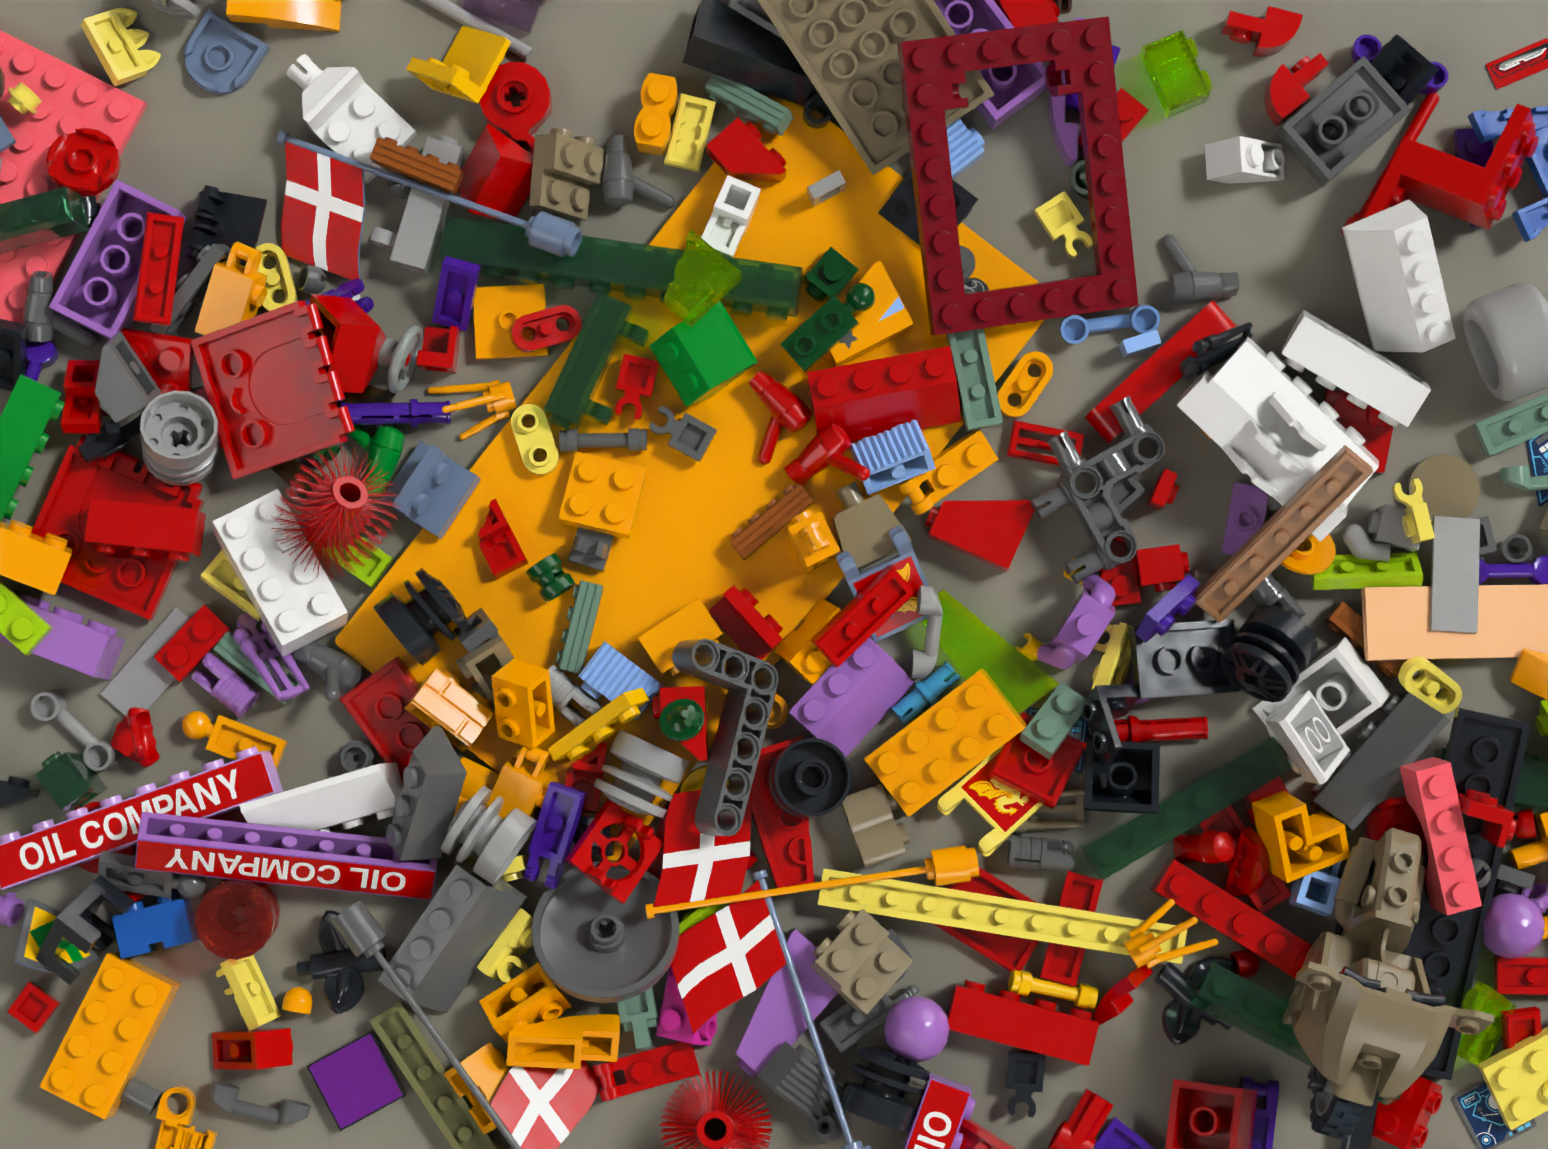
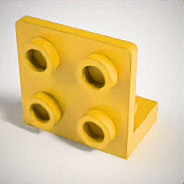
M462 26L443 62L429 57L427 61L412 57L406 70L434 91L478 104L482 95L486 92L488 84L499 64L504 59L511 42L503 36Z

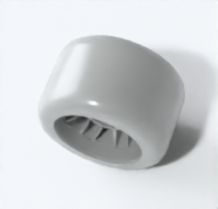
M1517 283L1471 301L1466 306L1463 314L1464 331L1473 362L1488 390L1499 400L1514 401L1547 389L1548 303L1541 292L1528 283Z

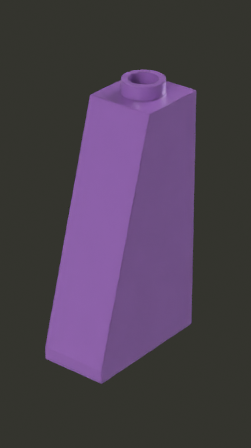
M794 928L786 943L812 1020L814 1021L835 997L837 992L809 967L817 959L812 954L817 947ZM786 965L768 980L736 1050V1055L740 1057L737 1064L751 1077L761 1072L785 1041L793 1045L807 1029Z

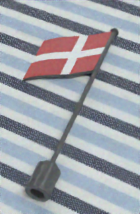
M362 900L354 903L336 916L331 923L356 958L364 954L366 959H369L374 955L512 1149H558L564 1139L590 1110L601 1088L599 1079L595 1077L594 1072L586 1061L581 1060L580 1069L512 1066L489 1103L381 954L380 950L385 947L381 940L387 935Z

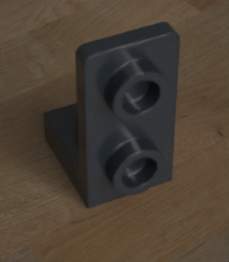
M1135 684L1095 686L1083 704V717L1089 724L1093 736V748L1099 755L1102 766H1110L1122 749L1113 719L1126 716L1138 699L1139 694Z

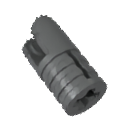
M1272 572L1249 594L1259 606H1273L1275 602L1280 600L1287 610L1299 619L1306 615L1287 589L1281 586V583L1274 577Z
M1010 835L1007 866L1010 868L1018 867L1033 870L1071 871L1075 866V857H1073L1074 844L1060 839Z

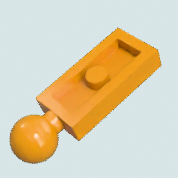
M201 711L189 712L182 720V730L188 738L193 740H199L204 737L209 738L205 749L227 758L238 760L236 753L257 747L258 752L270 751L276 770L288 744L287 740L223 715H218L215 725Z

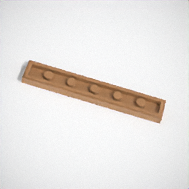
M1344 445L1193 595L1197 599L1195 604L1221 623L1373 473L1372 466Z

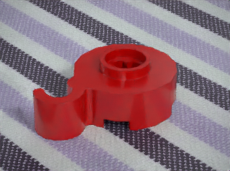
M507 62L498 66L488 84L486 92L482 95L479 102L485 119L491 126L511 138L519 146L530 148V153L534 155L535 138L532 135L539 130L538 128L550 116L552 96L546 78L537 68L524 62ZM513 93H519L520 96H525V100H520V106L513 107L511 101H507L508 97H511Z

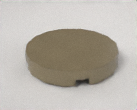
M1449 454L1430 456L1417 464L1409 475L1406 493L1407 495L1412 494L1413 487L1411 481L1418 478L1423 486L1422 498L1423 502L1427 503L1431 524H1433V516L1467 518L1478 504L1480 495L1478 476L1471 465L1460 457Z

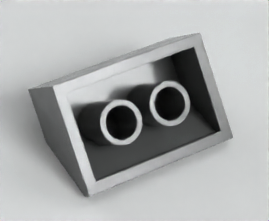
M434 726L413 750L409 765L404 769L403 786L400 796L396 797L395 813L392 823L388 825L386 832L387 842L393 847L400 861L441 858L443 852L441 846L453 819L467 774L441 726Z

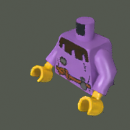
M1082 566L1074 570L1072 573L1064 571V577L1073 581L1070 576L1080 571L1082 569ZM1095 573L1081 580L1078 585H1083V590L1048 645L1042 644L1030 633H1025L1023 637L1028 640V643L1022 648L1016 646V650L1031 662L1038 659L1059 669H1068L1074 663L1079 665L1091 653L1115 614V607L1112 606L1116 596L1114 588Z

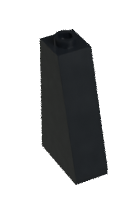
M719 0L700 1L692 20L682 63L800 106H804L809 93L812 95L817 93L816 88L782 38Z

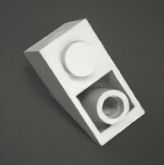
M1243 136L1205 144L1207 180L1228 184L1284 180L1285 157L1282 152V144Z

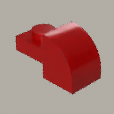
M1268 6L1261 19L1230 11L1224 21L1221 34L1229 35L1230 40L1241 44H1249L1250 41L1256 42L1252 56H1271L1283 50L1290 43L1300 27L1303 14Z
M1321 53L1313 59L1305 56L1290 69L1294 74L1283 63L1269 81L1265 90L1264 102L1267 114L1276 127L1304 106L1310 98L1304 87L1323 73L1329 65Z
M68 360L63 385L66 395L61 420L63 433H100L102 418L107 416L100 407L98 397L95 394L100 360Z

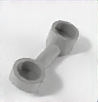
M920 585L917 596L918 615H928L924 650L912 649L910 655V678L917 679L927 677L937 662L943 609L935 589L932 586Z
M48 691L39 693L32 699L31 712L35 718L40 721L55 719L85 748L83 760L88 768L94 771H101L113 764L116 754L115 749L111 747V743L106 740L98 741L66 710L67 705L61 695Z

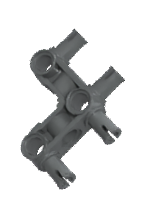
M1130 396L1109 407L1125 433V436H1123L1124 440L1087 461L1085 458L1081 459L1068 436L1067 430L1046 441L1063 470L1060 471L1061 475L1059 481H1057V486L1030 499V504L1034 509L1047 503V506L1035 512L1040 520L1066 505L1073 508L1092 543V550L1065 563L1068 573L1082 566L1080 571L1070 576L1075 584L1080 583L1081 580L1101 569L1106 571L1112 570L1130 561L1137 552L1138 544L1127 519H1122L1110 498L1112 494L1111 489H1113V484L1128 475L1133 477L1140 474L1159 461L1165 453V443L1162 437L1154 432L1151 425L1149 426L1148 423L1144 425ZM1140 440H1147L1152 444L1153 455L1150 459L1144 458L1139 454L1138 444ZM1078 474H1083L1090 479L1091 488L1088 493H1081L1076 489L1075 478ZM1114 538H1120L1126 545V552L1122 557H1117L1111 552L1110 543Z

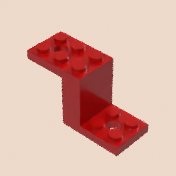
M1520 104L1516 105L1485 168L1404 137L1363 219L1406 200H1412L1489 230L1493 221H1499L1504 213L1507 201L1504 199L1509 189H1515L1521 179L1523 169L1520 167L1526 156L1530 158L1536 150L1539 137L1536 136V124L1533 121L1531 108Z

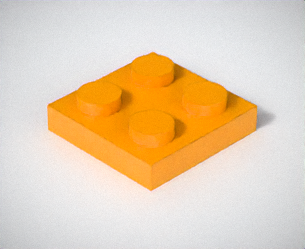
M576 451L558 518L559 523L629 539L646 475V467Z

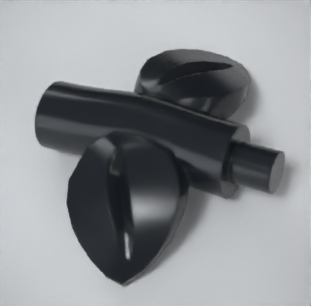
M326 910L318 930L319 945L324 952L310 955V961L297 962L298 977L312 975L313 980L325 978L323 985L325 1000L333 1012L342 1014L355 1007L363 996L365 986L360 972H383L384 969L374 955L369 959H366L364 954L356 958L331 923L340 913ZM384 947L380 950V952L387 961L386 951Z
M1225 957L1204 958L1195 963L1189 973V977L1171 962H1167L1162 967L1154 982L1173 998L1163 1009L1162 1027L1170 1042L1174 1045L1188 1042L1198 1033L1201 1019L1212 1026L1218 1023L1226 1030L1233 1026L1236 1018L1226 1011L1228 1005L1218 998L1228 991L1235 972L1234 961Z

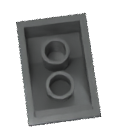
M1363 56L1283 124L1276 133V136L1323 188L1406 116L1411 109Z

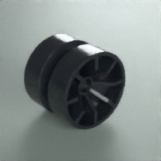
M817 738L803 739L783 748L773 758L767 772V789L774 804L787 815L801 819L814 818L835 810L845 800L851 786V769L843 752L834 744Z

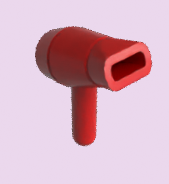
M759 371L748 384L771 413L757 456L760 464L767 465L771 462L782 427L791 433L798 432L807 425L812 412L799 396L779 381H776L774 377L765 371Z
M831 424L819 432L801 451L798 457L784 467L790 479L801 486L809 481L813 475H816L830 465L861 481H865L870 477V470L867 467L843 456L852 444L845 430L835 424Z
M1215 830L1193 835H1176L1173 839L1175 860L1179 863L1195 861L1208 864L1229 861L1235 855L1239 838H1233L1228 832Z

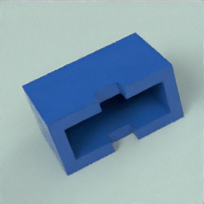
M173 893L171 898L157 897L158 905L144 908L142 901L136 902L128 913L111 916L121 959L157 951L156 943L163 942L164 948L200 940L190 898L179 899L178 893Z

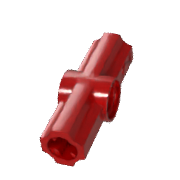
M1085 1088L1067 1121L1064 1120L1055 1131L1048 1149H1093L1096 1143L1095 1137L1114 1105Z

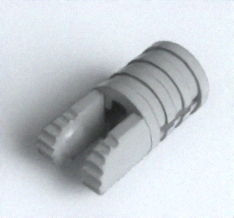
M554 664L548 669L550 673L552 704L574 726H579L586 718L570 704L573 699L592 714L602 709V706L581 687L575 685L564 673L557 670Z

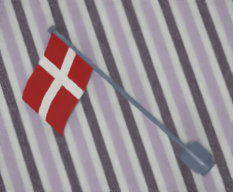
M281 130L278 134L277 143L285 146L287 175L281 220L282 249L286 256L351 280L361 279L360 246L365 216L364 171L526 229V237H529L530 246L557 256L564 257L568 255L573 257L580 246L582 229L577 228L574 222L543 211L536 217L532 216L527 222L290 136V132Z
M766 869L752 874L756 882L743 893L768 890L765 880L768 877ZM765 897L732 902L680 935L677 952L671 967L693 1034L716 1013L754 992L785 965L787 966L847 1144L840 1147V1149H872L871 1145L863 1147L861 1140L853 1141L772 898Z

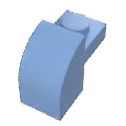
M1342 861L1293 880L1290 888L1291 896H1289V903L1323 916L1331 915L1335 903L1333 899L1341 880L1337 878Z

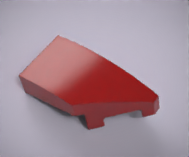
M495 498L490 501L488 507L490 510L483 528H480L478 537L480 539L479 547L497 580L525 566L529 562Z
M606 742L600 743L592 752L572 763L571 768L567 770L565 785L587 793L582 812L598 814L601 790L593 785L597 778L601 780L604 778V771L601 768L603 764H606L608 743Z
M1146 964L1140 968L1135 966L1105 994L1093 1016L1099 1022V1025L1118 1016L1134 1002L1129 992L1136 989L1153 973L1151 968L1149 969Z

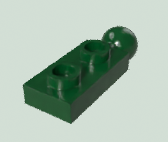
M866 283L852 285L847 291L846 301L843 304L834 295L780 345L803 371L807 372L860 324L852 314L856 311H867L873 306L875 302L873 288Z

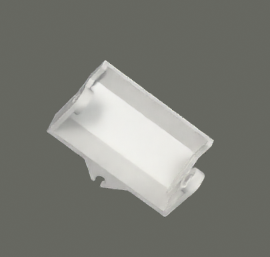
M1247 337L1213 376L1208 371L1202 373L1181 395L1177 406L1223 449L1241 473L1248 474L1251 477L1250 481L1272 496L1282 506L1344 445L1372 466L1374 473L1379 467V460L1362 445L1366 441L1363 436L1352 426L1345 429L1336 420L1339 414L1327 402L1323 401L1319 404L1309 394L1313 390L1299 376L1295 379L1291 378L1283 370L1287 365L1273 351L1266 354L1253 340ZM1372 474L1311 533L1320 542L1347 516L1348 503Z

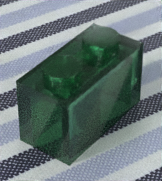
M58 751L46 758L41 763L43 769L35 774L61 810H77L107 789L96 772L86 766L83 754L65 752L61 754Z

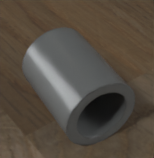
M132 1077L125 1087L120 1100L151 1115L159 1103L163 1092Z

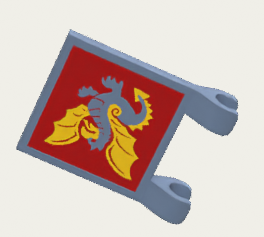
M896 526L889 530V536L898 555L860 573L853 557L848 551H844L836 556L838 565L854 598L888 565L894 567L915 592L903 606L871 635L875 643L928 618V615H918L917 596L920 585H929L913 551L908 535L901 526Z

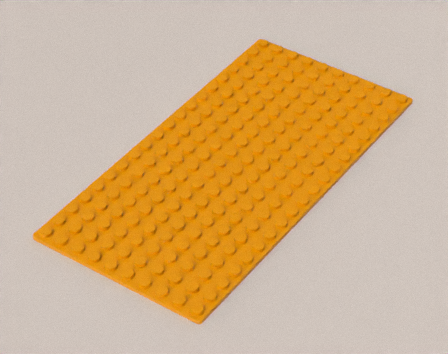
M768 94V98L788 108L794 117L782 136L775 132L773 135L766 132L762 125L758 123L754 125L763 136L760 140L761 143L768 150L775 148L787 162L784 166L786 178L782 182L741 180L760 188L761 192L747 231L743 235L732 261L698 248L699 241L712 215L714 204L727 178V175L714 162L580 330L579 334L572 340L521 404V406L524 404H534L540 407L546 414L559 452V463L556 469L547 475H535L526 468L511 427L510 418L469 471L477 475L481 481L443 538L439 539L423 528L335 639L336 645L372 674L399 656L420 686L429 674L437 668L440 672L447 670L453 673L461 682L459 686L469 694L475 692L471 685L477 682L474 676L466 679L456 663V660L469 653L458 637L451 641L440 631L435 634L434 637L441 648V652L422 666L400 643L374 609V606L391 592L398 595L405 602L411 597L403 583L407 579L418 590H421L424 585L420 582L415 572L422 567L428 574L439 579L461 604L466 619L482 608L497 627V632L515 659L544 669H549L554 664L557 670L564 673L575 685L581 687L584 680L578 677L579 674L558 669L559 664H556L558 651H563L565 642L561 641L564 628L568 629L570 620H567L570 606L574 607L576 598L572 597L575 585L562 595L546 603L540 595L541 588L536 582H532L526 573L533 565L547 556L556 553L562 561L561 568L565 573L571 575L577 585L582 580L603 585L604 587L584 667L605 641L664 687L704 686L706 689L707 741L709 749L716 737L728 690L682 672L674 677L669 672L663 676L638 637L697 598L701 600L709 612V609L723 598V594L732 585H735L739 591L746 587L759 603L755 606V609L763 617L770 614L783 628L779 635L784 640L793 630L796 632L805 622L803 618L822 598L826 600L844 577L836 559L806 573L787 535L788 527L792 525L791 522L746 560H743L731 546L730 541L732 540L731 535L741 527L744 530L750 525L748 520L758 513L761 516L766 512L765 506L773 499L779 501L785 495L782 492L792 484L795 487L798 485V483L790 479L784 467L798 457L801 451L817 435L806 375L810 371L835 366L832 361L826 363L821 358L805 372L780 344L827 302L824 299L820 303L805 291L807 285L803 281L805 274L814 268L830 247L859 269L858 273L837 297L841 303L846 299L848 289L862 279L873 263L880 260L914 323L912 330L844 365L948 346L946 334L930 335L920 245L878 214L904 178L889 166L873 175L845 132L829 121L823 128H811L803 120L804 106ZM818 111L810 113L811 117L815 120L823 118V115ZM839 170L846 182L845 190L813 207L807 196V187ZM962 222L959 224V244L968 248L975 257V269L969 278L982 280L986 283L989 290L1039 283ZM721 301L758 363L711 398L689 407L685 406L663 368L659 365L652 397L641 396L640 398L643 407V415L640 421L634 420L636 408L633 405L624 406L621 417L616 416V403L625 395V392L616 390L624 353L658 361L649 347L650 344L672 327L715 302ZM1044 320L984 328L995 383ZM759 371H765L774 377L776 381H779L799 396L812 412L809 422L800 431L791 433L782 427L771 462L767 465L760 464L757 456L771 413L748 384ZM960 399L961 423L921 430L932 458L943 451L964 424ZM659 406L669 408L678 421H681L683 415L687 413L717 429V433L700 463L669 447L668 443L672 437L671 435H657L649 429L650 423L658 427H663L667 424L668 418L658 412ZM526 416L522 421V425L525 428H531L535 425L536 420L533 416ZM628 428L647 429V451L629 452L628 447L579 448L581 453L646 467V475L630 538L614 536L604 572L570 562L568 559L578 527L559 523L558 518L576 452H560L559 431L578 429L579 433H628ZM849 448L843 456L854 461ZM537 450L534 453V460L536 462H543L547 458V452L544 450ZM830 465L816 475H813L802 486L814 500V503L803 512L810 509L813 515L820 511L822 512L840 549V553H842L832 518L845 509L836 491L856 482L864 500L879 494L892 513H894L907 497V494H902L897 484L868 495L861 480ZM495 498L529 562L525 566L497 580L479 547L480 539L478 537L480 528H483L489 513L490 501ZM453 620L447 624L452 631L457 627ZM715 621L723 633V637L718 639L719 643L743 652ZM772 651L763 661L774 666L780 657ZM725 662V667H724L725 672L727 671L726 662ZM601 695L598 700L595 699L602 708L611 702L604 695ZM574 699L570 702L586 720L594 715V713L592 714ZM489 702L488 708L494 714L467 749L500 774L506 762L512 757L518 758L523 746L498 737L495 709ZM653 702L638 721L633 719L625 724L619 722L613 727L615 730L614 734L598 743L594 740L587 745L590 751L578 758L579 760L596 749L600 743L606 742L608 743L605 765L620 768L623 761L613 755L610 749L619 730L625 731L689 761L680 783L662 781L660 787L671 795L675 793L699 762L679 741L669 739L663 734L659 726V719H655L653 715ZM554 706L555 732L537 746V748L548 752L547 748L576 728ZM550 755L543 772L552 775L549 784L555 781L565 785L567 770L578 759L570 761L569 757L554 761ZM526 759L525 763L536 767L537 763ZM604 771L603 780L613 784L615 776ZM602 791L598 812L605 802L609 800ZM655 796L652 803L663 808L668 801ZM617 804L625 812L641 818L644 825L649 826L656 817L641 815ZM581 812L582 816L595 817L597 815L593 813ZM616 824L615 837H617L624 825ZM635 833L627 843L628 851L638 840ZM614 841V855L606 856L608 860L617 861L622 854L621 845L617 841Z

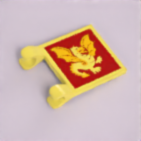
M1003 746L984 759L955 787L946 792L938 800L937 809L944 816H948L965 800L993 828L978 843L977 849L984 857H989L1013 832L1043 806L1042 803L988 777Z

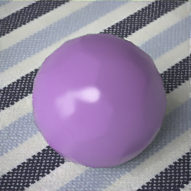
M1508 893L1496 896L1492 899L1490 910L1483 921V944L1489 951L1501 957L1510 959L1526 956L1541 943L1544 935L1545 922L1541 910L1532 900L1523 895Z
M921 996L904 998L896 1003L889 1010L884 1025L885 1039L891 1050L895 1054L914 1063L928 1061L938 1055L944 1049L950 1031L947 1015L941 1007L933 1000Z

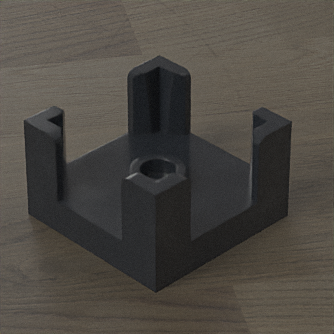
M101 875L56 917L35 958L69 985L80 976L81 972L59 955L71 943L83 953H88L93 946L99 951L104 952L116 938L114 928L95 915L103 899L122 913H128L135 902Z

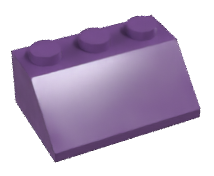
M869 637L838 668L831 665L792 707L788 714L814 738L826 740L834 744L847 757L915 682Z

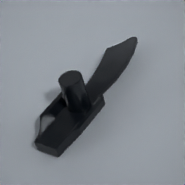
M141 415L120 427L118 422L115 423L112 420L101 426L100 433H88L85 442L78 447V451L85 462L89 463L98 459H104L127 447L130 444L129 438L140 434Z

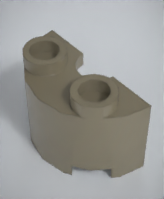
M500 635L456 660L466 679L472 676L476 679L477 682L471 685L473 690L482 695L486 700H489L495 709L491 676L514 658Z

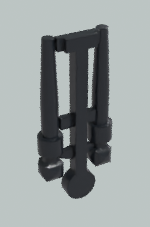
M1248 322L1217 335L1211 334L1195 341L1191 350L1198 356H1188L1179 367L1181 374L1189 380L1196 375L1208 371L1210 367L1230 358L1247 337L1251 339L1253 335L1250 333L1252 323ZM1243 333L1241 337L1221 345V343Z

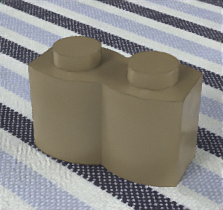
M881 783L846 796L841 806L864 867L906 853L904 845L910 843L903 822L896 824L892 810L897 809L896 801L887 789H883Z

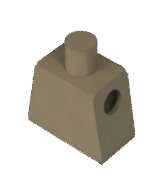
M856 482L836 491L845 510L833 516V524L841 552L848 551L858 570L896 553L897 550L889 536V530L896 526H901L902 528L903 526L882 497L877 494L864 500Z

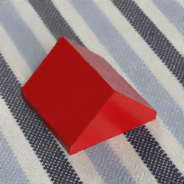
M487 124L461 169L464 174L458 188L461 197L517 218L530 195L533 155L493 126ZM467 208V210H468L469 213H473V214H477V215H481V216H485V217H489V218L498 219V218H495V217L486 215V214H484V213H481V212L472 210V209H470V208Z

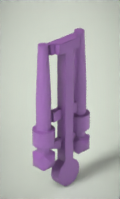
M247 613L241 614L237 620V627L239 629L235 630L233 637L237 644L241 643L240 649L246 657L250 658L277 700L284 699L285 701L299 696L304 691H308L310 687L291 654L282 657L263 621L259 627L263 633L259 634L255 627L257 620ZM267 638L271 647L275 649L270 650L264 642V639ZM281 656L300 684L299 686H292L275 657ZM263 661L266 662L271 672L275 676L276 680L282 687L283 691L280 692L278 686L276 685L273 677L271 676L269 670L267 669Z

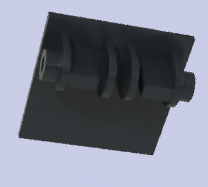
M910 170L878 214L920 245L912 170ZM952 179L957 226H959L970 214L978 198Z
M205 185L203 190L199 192L201 198L198 210L194 213L196 219L191 225L193 231L190 243H187L186 246L188 248L186 257L196 259L204 247L207 245L212 246V244H225L231 249L235 242H240L256 249L267 200L221 192L216 187ZM241 259L240 265L246 266L247 261Z

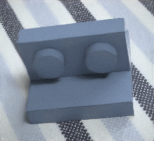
M420 441L392 482L394 485H390L387 491L390 492L385 493L397 496H383L382 498L385 499L380 501H386V504L396 503L389 507L439 539H442L481 479L454 462L443 451L432 444L428 446Z

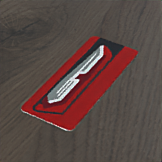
M1545 38L1487 63V70L1496 89L1547 69L1548 39Z

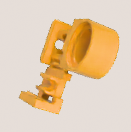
M175 1086L163 1093L156 1114V1118L162 1121L155 1149H214L217 1131L208 1129L207 1133L195 1131L196 1126L185 1127V1125L191 1124L196 1106L195 1095L189 1088ZM173 1093H181L187 1098V1109L181 1114L172 1112L168 1106L169 1097Z

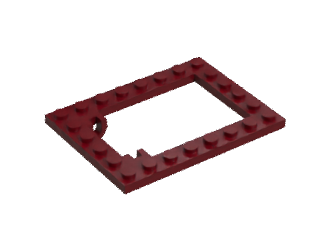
M1109 16L897 42L930 335L936 336L1139 306ZM1050 61V64L1046 67L1045 80L1051 95L1059 97L1077 94L1096 274L965 293L945 111L969 107L968 97L961 98L959 94V84L966 83L965 71ZM1062 70L1065 71L1066 85L1062 82Z

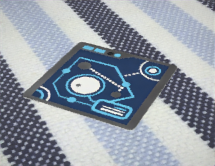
M1485 1080L1452 1097L1478 1149H1494L1537 1125L1533 1118L1510 1130L1505 1125Z

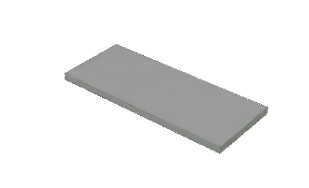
M1433 516L1435 538L1432 539L1430 631L1476 634L1478 632L1480 519Z
M175 607L100 694L124 715L127 714L130 708L149 710L176 679L154 656L190 618Z

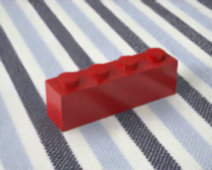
M966 979L963 986L954 984L947 1012L950 1030L1089 1066L1099 1027V1022L1091 1019L1092 1012L1071 1007L1070 1013L1055 1010L1057 1003L1035 998L1034 1004L1020 1001L1021 995L1005 989H1000L999 995L985 992V984Z

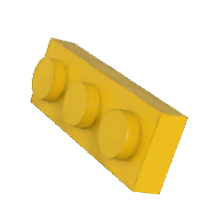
M643 687L622 693L547 748L553 760L557 761L569 757L570 761H574L590 751L587 745L594 740L596 743L601 742L614 734L615 730L613 727L619 722L625 724L639 716L641 712L638 708L650 700Z

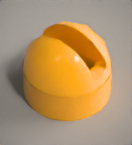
M293 987L286 992L282 1010L311 1014L312 995L303 987Z

